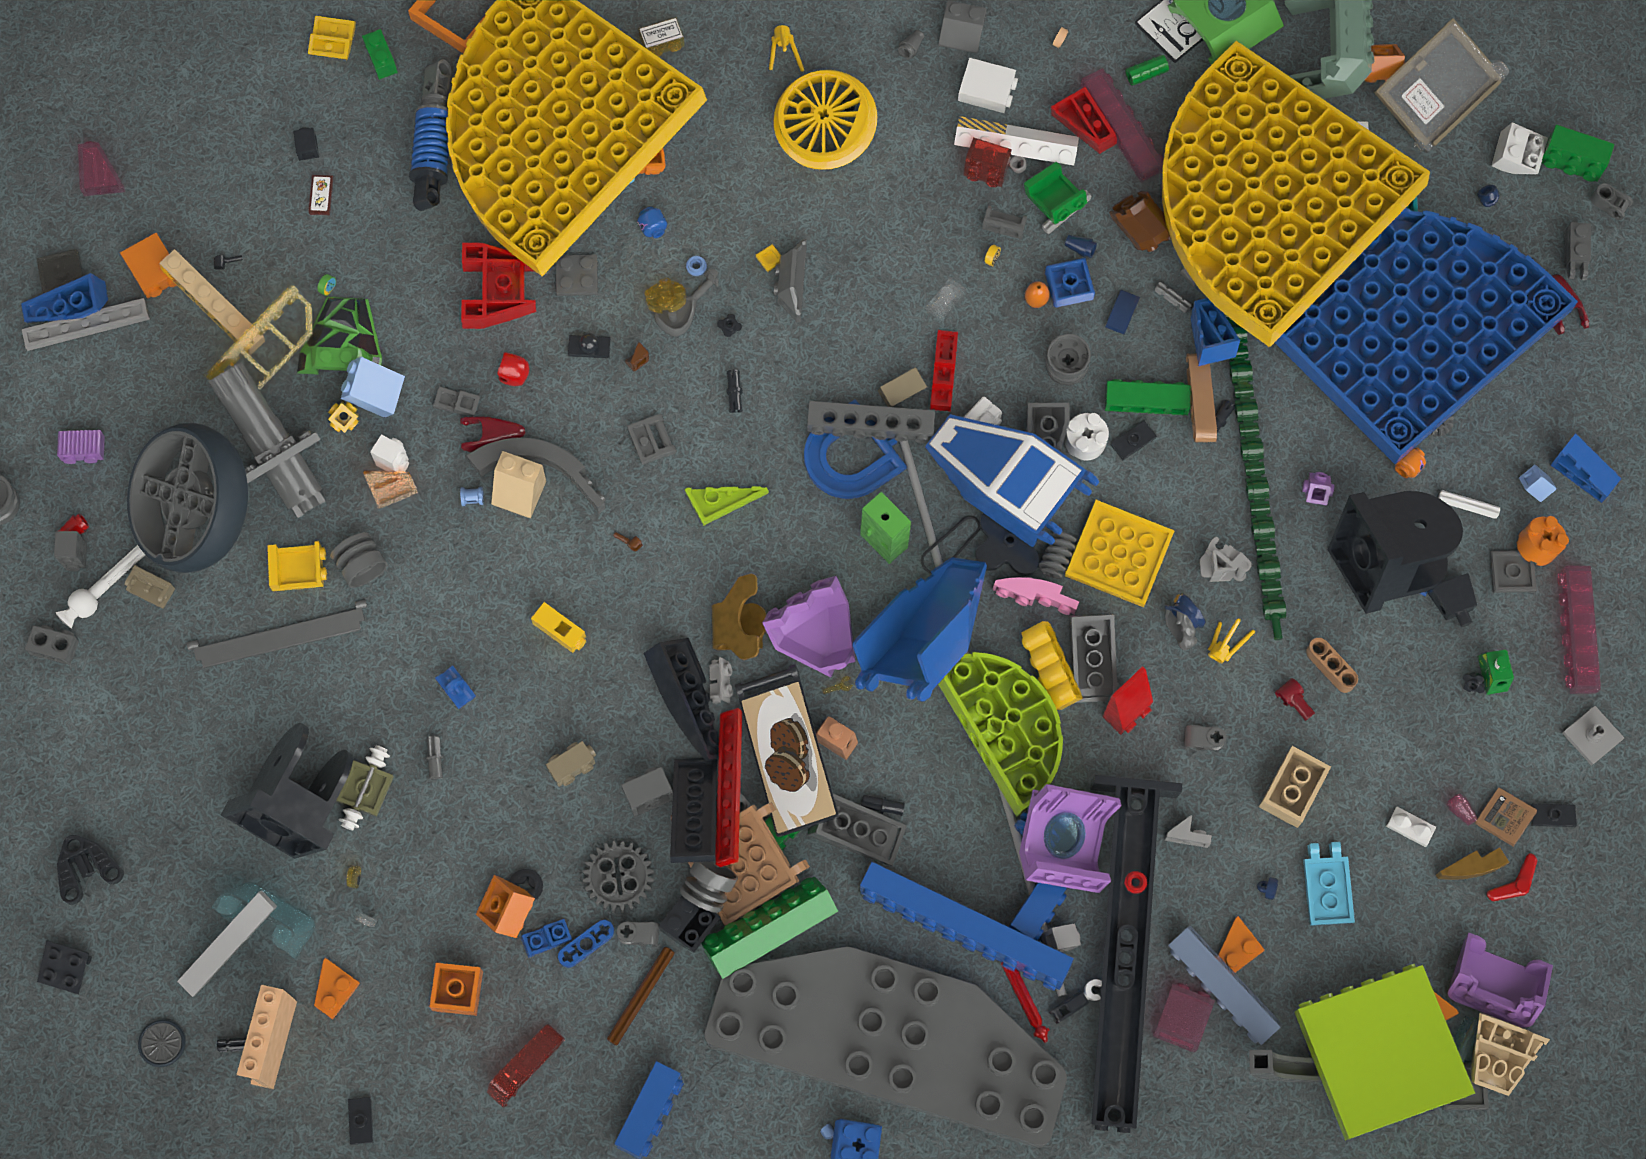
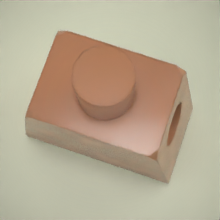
M829 716L823 721L816 732L818 743L845 760L848 759L858 744L856 735L852 730Z

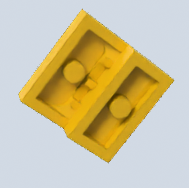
M315 16L313 34H310L308 54L348 60L356 22Z

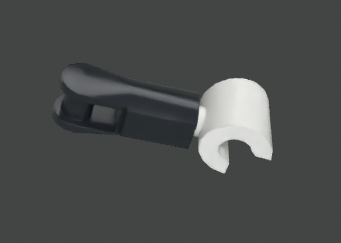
M1098 979L1089 981L1084 987V992L1079 991L1053 1008L1049 1014H1053L1057 1020L1055 1023L1062 1022L1089 1004L1088 1000H1100V995L1093 994L1091 988L1093 986L1101 987L1102 981ZM1062 1006H1065L1069 1012L1065 1016L1059 1009Z

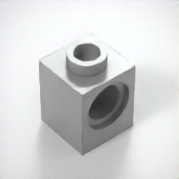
M1075 924L1054 927L1042 933L1045 944L1059 952L1073 950L1081 945L1080 934Z

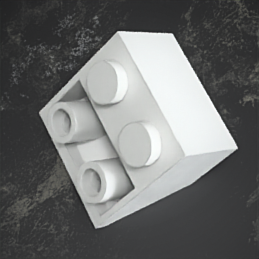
M1512 122L1500 133L1491 166L1511 174H1538L1548 138Z

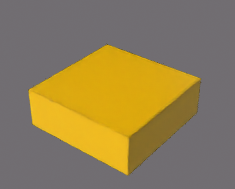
M772 244L756 254V258L765 270L769 272L776 267V264H780L781 255Z

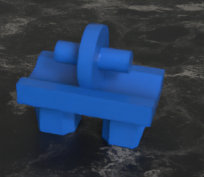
M453 665L435 678L458 709L476 697Z

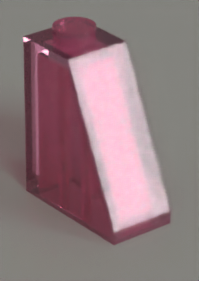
M93 141L78 144L79 183L83 195L94 196L125 192L121 180L100 144Z

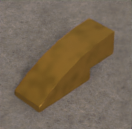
M1500 847L1482 858L1476 850L1436 874V877L1446 880L1479 877L1506 866L1509 861Z

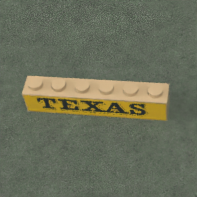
M175 249L159 263L161 270L248 355L255 352L265 342L264 336Z

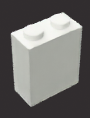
M969 58L959 90L958 101L1004 113L1006 107L1010 108L1013 98L1010 95L1011 89L1015 90L1017 86L1016 70Z

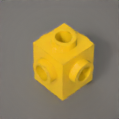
M342 401L339 405L335 403L328 411L331 414L328 418L331 421L329 425L338 432L342 430L345 433L347 429L352 430L359 422L357 420L359 414L356 413L358 409L349 402L345 404ZM346 412L348 415L347 419H341L340 413Z

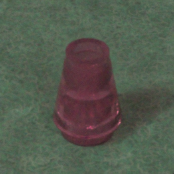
M1461 793L1456 794L1446 803L1449 806L1448 810L1466 823L1467 826H1470L1478 819L1466 796H1462Z

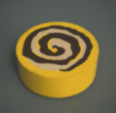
M991 245L986 253L985 263L994 266L1000 255L1001 248Z

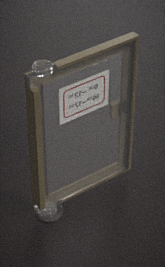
M1452 18L1374 93L1415 140L1414 147L1420 152L1425 151L1427 153L1509 75V69L1500 60H1494L1491 63L1455 19Z

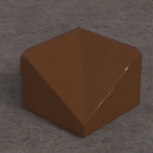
M638 342L634 354L625 360V363L634 372L649 361V352Z

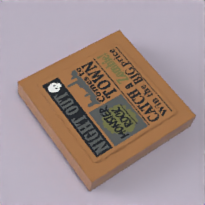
M1498 788L1475 824L1514 847L1537 813V809Z

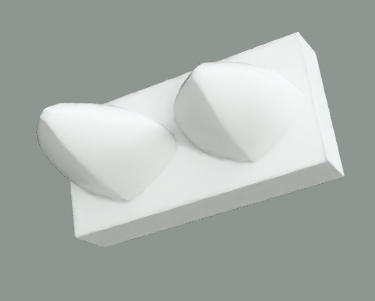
M1399 807L1395 808L1386 826L1424 847L1428 845L1436 829L1435 826Z

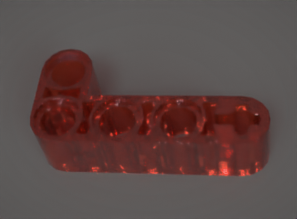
M549 1024L545 1025L492 1079L487 1094L505 1108L508 1105L509 1099L512 1096H516L518 1089L560 1047L565 1038Z

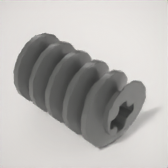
M1053 532L1051 536L1055 539V542L1051 545L1049 544L1045 549L1046 554L1042 556L1043 561L1039 563V568L1049 577L1062 579L1063 576L1058 572L1066 571L1062 564H1069L1065 557H1072V553L1068 549L1074 550L1075 545L1071 542H1076L1077 540L1065 532H1062L1060 535Z

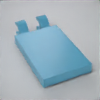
M1331 842L1329 844L1331 858H1320L1318 843L1307 845L1309 859H1304L1303 865L1310 926L1355 923L1348 857L1341 856L1340 842Z

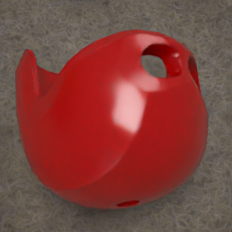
M504 352L498 369L499 381L509 386H522L529 375L530 367L528 361L519 355Z

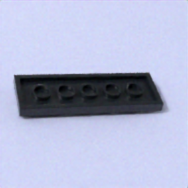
M704 758L674 759L671 863L716 861L718 759L707 762Z

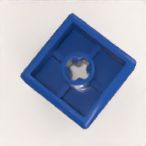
M1085 258L1046 266L1045 275L1054 307L1094 299L1095 291ZM1070 280V283H1073V285L1066 284V282Z
M844 1119L836 1120L831 1159H878L882 1126ZM856 1141L860 1144V1148L857 1150L856 1147L852 1146V1143Z

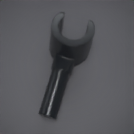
M217 255L214 258V269L224 270L225 263L243 260L242 255L229 258Z

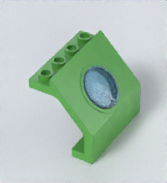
M1173 0L1168 5L1170 13L1184 16L1206 42L1212 55L1208 58L1211 65L1235 41L1250 49L1284 27L1273 0Z

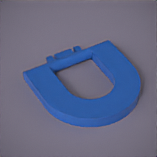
M853 400V401H851L850 403H848V404L860 405V404L857 402V400ZM827 417L826 419H824V421L827 423H831L834 421V419L832 417ZM846 419L845 423L854 424L855 421L853 419ZM868 420L866 422L868 426H874L876 424L873 420ZM810 433L805 444L804 463L810 479L820 490L838 498L853 499L865 496L907 469L906 464L892 447L897 444L895 438L888 441L890 438L878 440L872 437L885 455L853 475L840 474L834 471L827 462L826 453L829 446L840 437L830 433L822 435Z

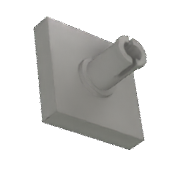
M1596 706L1591 708L1562 733L1591 766L1624 739L1621 733Z

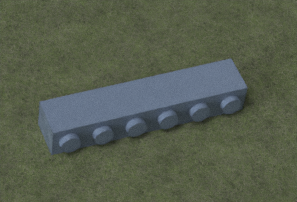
M1191 926L1187 927L1168 945L1171 948L1170 953L1178 961L1181 959L1187 965L1185 969L1193 977L1197 976L1202 981L1201 986L1209 994L1212 992L1218 998L1216 1000L1218 1005L1224 1010L1228 1009L1233 1014L1231 1017L1238 1026L1241 1027L1243 1025L1247 1029V1035L1254 1043L1259 1042L1262 1045L1281 1028L1283 1024Z

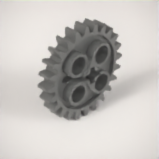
M613 841L610 848L604 843L605 850L602 851L597 847L598 855L590 854L593 861L585 862L586 866L590 868L589 870H583V874L588 876V878L583 879V883L590 884L585 890L586 892L593 891L589 898L591 900L597 898V906L603 902L604 910L612 906L614 913L617 907H620L621 911L624 912L627 905L633 910L632 903L635 902L640 906L639 898L647 899V895L644 892L652 891L648 883H654V879L648 876L654 874V870L647 869L652 865V862H645L648 857L645 853L640 856L641 848L639 847L634 851L633 843L628 848L625 847L624 841L621 842L620 846H617L616 842ZM615 858L619 859L620 873L624 875L621 877L623 891L621 896L618 893V883L615 878ZM625 860H632L634 862L633 867L630 869L623 868L622 864ZM604 863L612 865V869L608 872L600 870ZM634 881L637 886L634 890L629 891L625 889L626 883ZM607 884L615 886L614 891L610 894L603 892V888Z

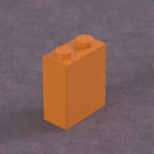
M157 233L120 252L147 299L159 296L162 290L169 286H177L161 270L159 263L169 255V252Z

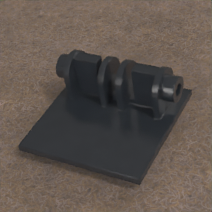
M46 940L37 982L79 995L86 964H90L92 956H89L88 952Z

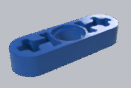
M601 920L563 947L558 954L560 964L566 968H571L609 941L615 932L612 923L607 920ZM603 925L605 928L609 926V934L607 936L601 934L598 937L600 942L596 943L594 936L590 933L594 931L595 935H597L601 931L600 926ZM584 938H589L593 941V945L589 950H583L580 947V942ZM576 944L577 949L582 955L578 956V953L572 956V962L568 960L564 962V953L568 952L571 954L574 952L575 949L572 946Z

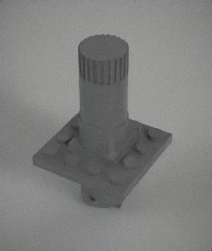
M242 362L208 381L254 455L253 458L257 464L249 463L244 466L247 483L265 473L286 508H292L298 518L312 508L324 503L325 499L320 493L322 487L300 451L320 440L318 434L313 431L304 430L295 436L297 440H294L287 433L279 418L275 416Z

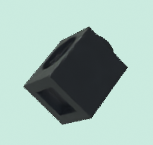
M303 127L293 131L296 154L299 161L319 158L314 128Z

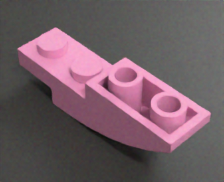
M1006 578L996 580L993 586V590L996 591L998 596L1002 598L1009 596L1016 599L1015 602L1022 606H1032L1034 600L1037 599L1039 600L1038 603L1043 606L1050 607L1052 605L1057 607L1058 611L1062 614L1070 615L1071 613L1075 615L1079 605V601L1060 594L1063 586L1045 580Z

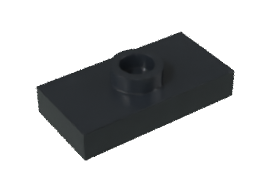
M1143 420L1111 442L1110 445L1120 458L1125 460L1156 439L1157 436L1145 420Z
M1531 804V807L1537 809V813L1531 820L1532 826H1577L1576 805Z
M371 1097L348 1099L350 1145L374 1143Z

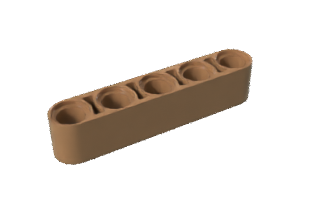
M1187 354L1188 385H1191L1190 410L1194 442H1216L1217 425L1210 364L1198 366L1197 354Z

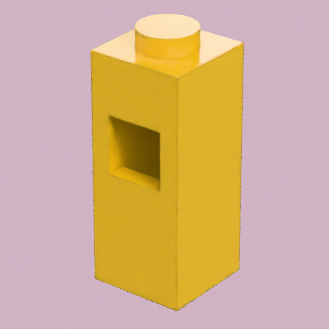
M545 602L531 618L533 625L572 653L576 649L580 650L586 643L585 631Z

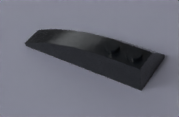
M689 638L659 642L643 654L668 710L692 746L706 762L719 759L718 731L714 730L713 721H715L714 713L709 710L708 702L711 701L710 696L703 687L706 679Z

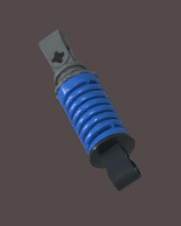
M444 59L425 67L423 96L421 97L422 105L418 106L415 110V132L409 178L415 183L413 204L419 211L435 207L440 203L441 186L448 181L447 159L449 158L446 118H448L447 100L450 93L452 69L449 62Z

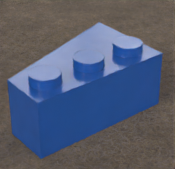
M1209 298L1194 301L1190 319L1198 366L1236 357L1240 339L1224 313Z
M1576 433L1551 464L1552 467L1601 503L1621 480L1617 473Z

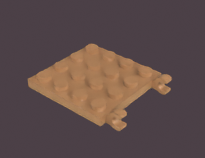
M772 802L758 810L755 805H752L740 813L739 861L726 865L738 876V880L731 892H724L727 896V901L723 903L724 907L718 913L725 926L799 882L796 875L810 867L806 859L791 867L770 832L763 817L776 810ZM688 862L690 867H692L694 862Z

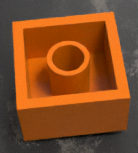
M436 963L430 1009L436 1012L477 1016L483 976L482 969L473 966Z

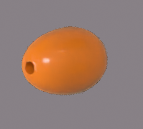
M1040 281L1031 283L1025 291L1026 302L1033 308L1043 307L1049 300V289L1046 284Z

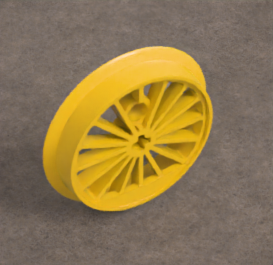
M835 70L815 71L795 80L779 98L774 112V131L783 150L796 162L813 169L838 168L855 160L869 146L877 126V109L869 90L855 77ZM826 82H833L835 85L826 104ZM822 83V105L812 86L813 84ZM841 84V85H844V86L848 87V88L832 103V101H833V99H834V97H835V94H836V92H837V90H838L839 85ZM810 87L818 107L801 92L803 89ZM852 91L858 96V98L838 106ZM797 94L803 99L798 104L792 102ZM860 103L858 111L840 112ZM789 106L796 108L797 114H787ZM803 108H811L810 113H801ZM845 117H856L854 123L840 119ZM800 119L803 121L786 129V120ZM836 123L850 127L849 134L844 132ZM810 125L795 141L789 136L790 133ZM831 126L846 138L841 148ZM822 128V152H812V148ZM815 129L808 148L800 147L799 144ZM826 129L829 130L837 148L835 151L826 152Z

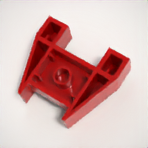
M462 243L463 272H483L482 300H461L462 329H484L536 312V300H525V272L534 271L508 250L485 243Z

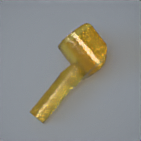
M843 677L839 684L823 689V693L827 694L836 690L849 691L853 685L845 686L843 682L849 681L850 677Z

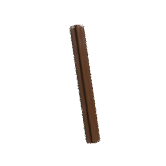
M668 947L663 948L609 1034L607 1040L613 1045L617 1046L674 956L672 949Z

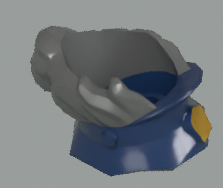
M1180 593L1176 595L1174 605L1165 606L1166 626L1178 641L1179 647L1182 650H1188L1197 644L1195 629L1203 628L1206 621L1200 609L1185 594Z

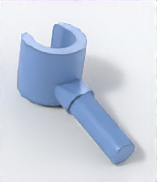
M830 1123L820 1131L825 1139H831L834 1135V1129Z

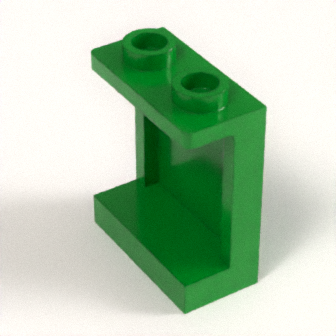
M1057 161L1024 183L1025 193L1028 198L1054 225L1064 221L1069 215L1082 209L1087 204L1086 191L1084 189L1079 191L1062 174L1061 165Z

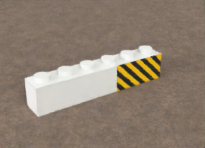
M959 116L954 145L1074 165L1079 137Z

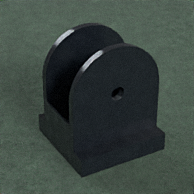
M1403 491L1368 499L1365 492L1349 495L1327 550L1365 614L1380 611L1385 601L1427 592L1437 587L1447 572V557L1456 551L1462 540L1463 527L1459 516L1452 507L1431 494L1419 491ZM1414 523H1421L1425 528H1418Z
M302 723L295 724L279 740L262 766L250 791L247 794L228 800L221 813L222 817L294 859L327 850L334 834L323 828V825L349 776L353 764L352 753L347 750H341L324 765L308 790L288 779L308 739L309 728Z

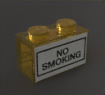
M677 17L638 29L642 46L658 57L664 52H676L684 47V36Z

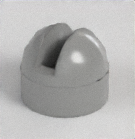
M1014 156L1010 161V166L1015 173H1023L1026 170L1027 163L1024 157ZM1018 162H1021V168H1018Z

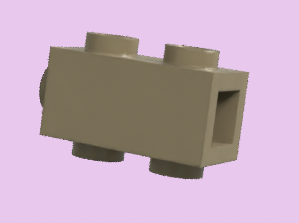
M583 741L579 744L575 742L567 747L566 752L561 755L556 754L548 760L549 763L546 764L547 770L559 787L571 784L575 780L574 777L580 773L586 774L594 768L593 765L596 763L593 757L596 754L590 745L586 746Z

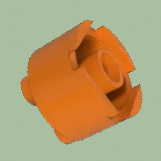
M1537 517L1519 533L1517 549L1528 562L1533 561L1537 563L1536 565L1544 566L1551 563L1565 549L1569 538L1555 517Z

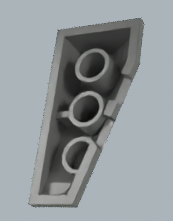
M1028 403L1027 432L1036 434L1060 451L1070 424V403Z

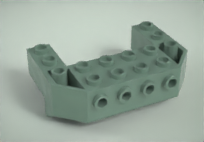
M1285 0V5L1292 15L1326 8L1330 9L1331 56L1321 58V70L1290 75L1289 77L1322 99L1353 94L1372 72V64L1375 62L1374 54L1371 51V46L1374 45V38L1371 33L1373 18L1370 15V10L1373 9L1372 0Z

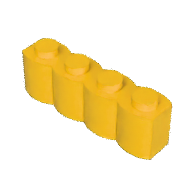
M1042 621L1021 632L1023 637L1022 644L1026 650L1030 651V662L1038 670L1040 676L1038 680L1047 690L1056 709L1062 710L1083 699L1051 624Z

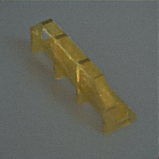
M288 285L284 292L262 315L257 317L258 319L236 342L231 344L232 346L203 376L210 381L225 372L224 369L228 365L233 366L240 359L238 355L241 353L265 376L257 384L260 390L312 336V305L298 293L299 290L294 285ZM296 299H299L306 306L307 333L293 345L270 321L272 319L276 321L283 314L281 309L286 304L290 306ZM268 328L291 349L269 373L246 352L255 343L253 339L258 334L260 336L263 335Z

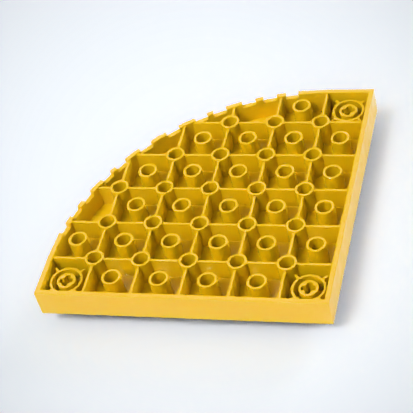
M496 0L485 13L486 16L483 21L475 27L476 31L472 38L468 39L467 47L463 55L461 54L459 57L455 77H452V89L447 100L448 118H446L448 150L459 185L480 222L509 252L543 276L697 112L707 99L700 85L577 0Z
M1235 41L1195 82V86L1185 97V101L1179 108L1174 122H1172L1163 162L1162 204L1166 226L1173 246L1184 268L1198 288L1230 319L1268 347H1271L1427 186L1430 171L1244 45Z

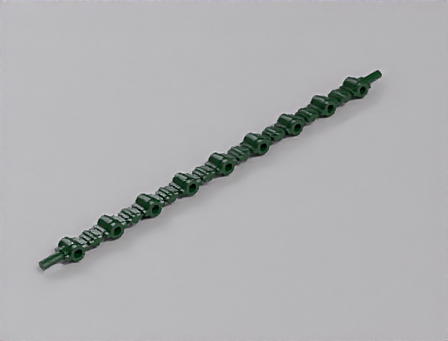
M1224 314L1240 339L1236 357L1230 358V360H1234V362L1229 363L1232 384L1237 383V385H1234L1235 398H1239V400H1235L1237 422H1243V424H1239L1240 437H1245V439H1240L1242 460L1248 461V463L1244 464L1245 474L1250 476V478L1245 479L1248 501L1254 500V502L1250 503L1251 516H1256V518H1251L1253 539L1259 540V542L1255 543L1257 556L1261 555V558L1256 559L1259 580H1265V582L1261 583L1262 596H1267V598H1262L1263 616L1265 620L1272 621L1274 640L1277 641L1283 639L1280 619H1286V604L1284 597H1278V595L1282 594L1281 582L1276 581V579L1281 578L1280 562L1278 556H1272V554H1276L1275 541H1270V539H1275V525L1272 516L1267 517L1268 514H1271L1269 501H1265V499L1270 498L1269 483L1267 477H1261V475H1265L1264 462H1259V460H1264V448L1261 438H1256V436L1260 435L1258 423H1254V421H1258V405L1256 399H1250V397H1254L1253 384H1248V382H1253V370L1250 360L1245 361V359L1249 358L1247 345L1243 346V344L1248 343L1247 331Z

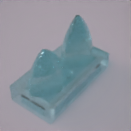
M1465 1016L1453 1038L1462 1062H1472V1044H1475L1478 1018Z

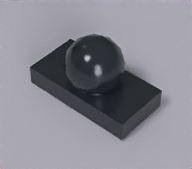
M585 333L582 336L569 335L568 357L610 358L611 337L595 336L592 333Z

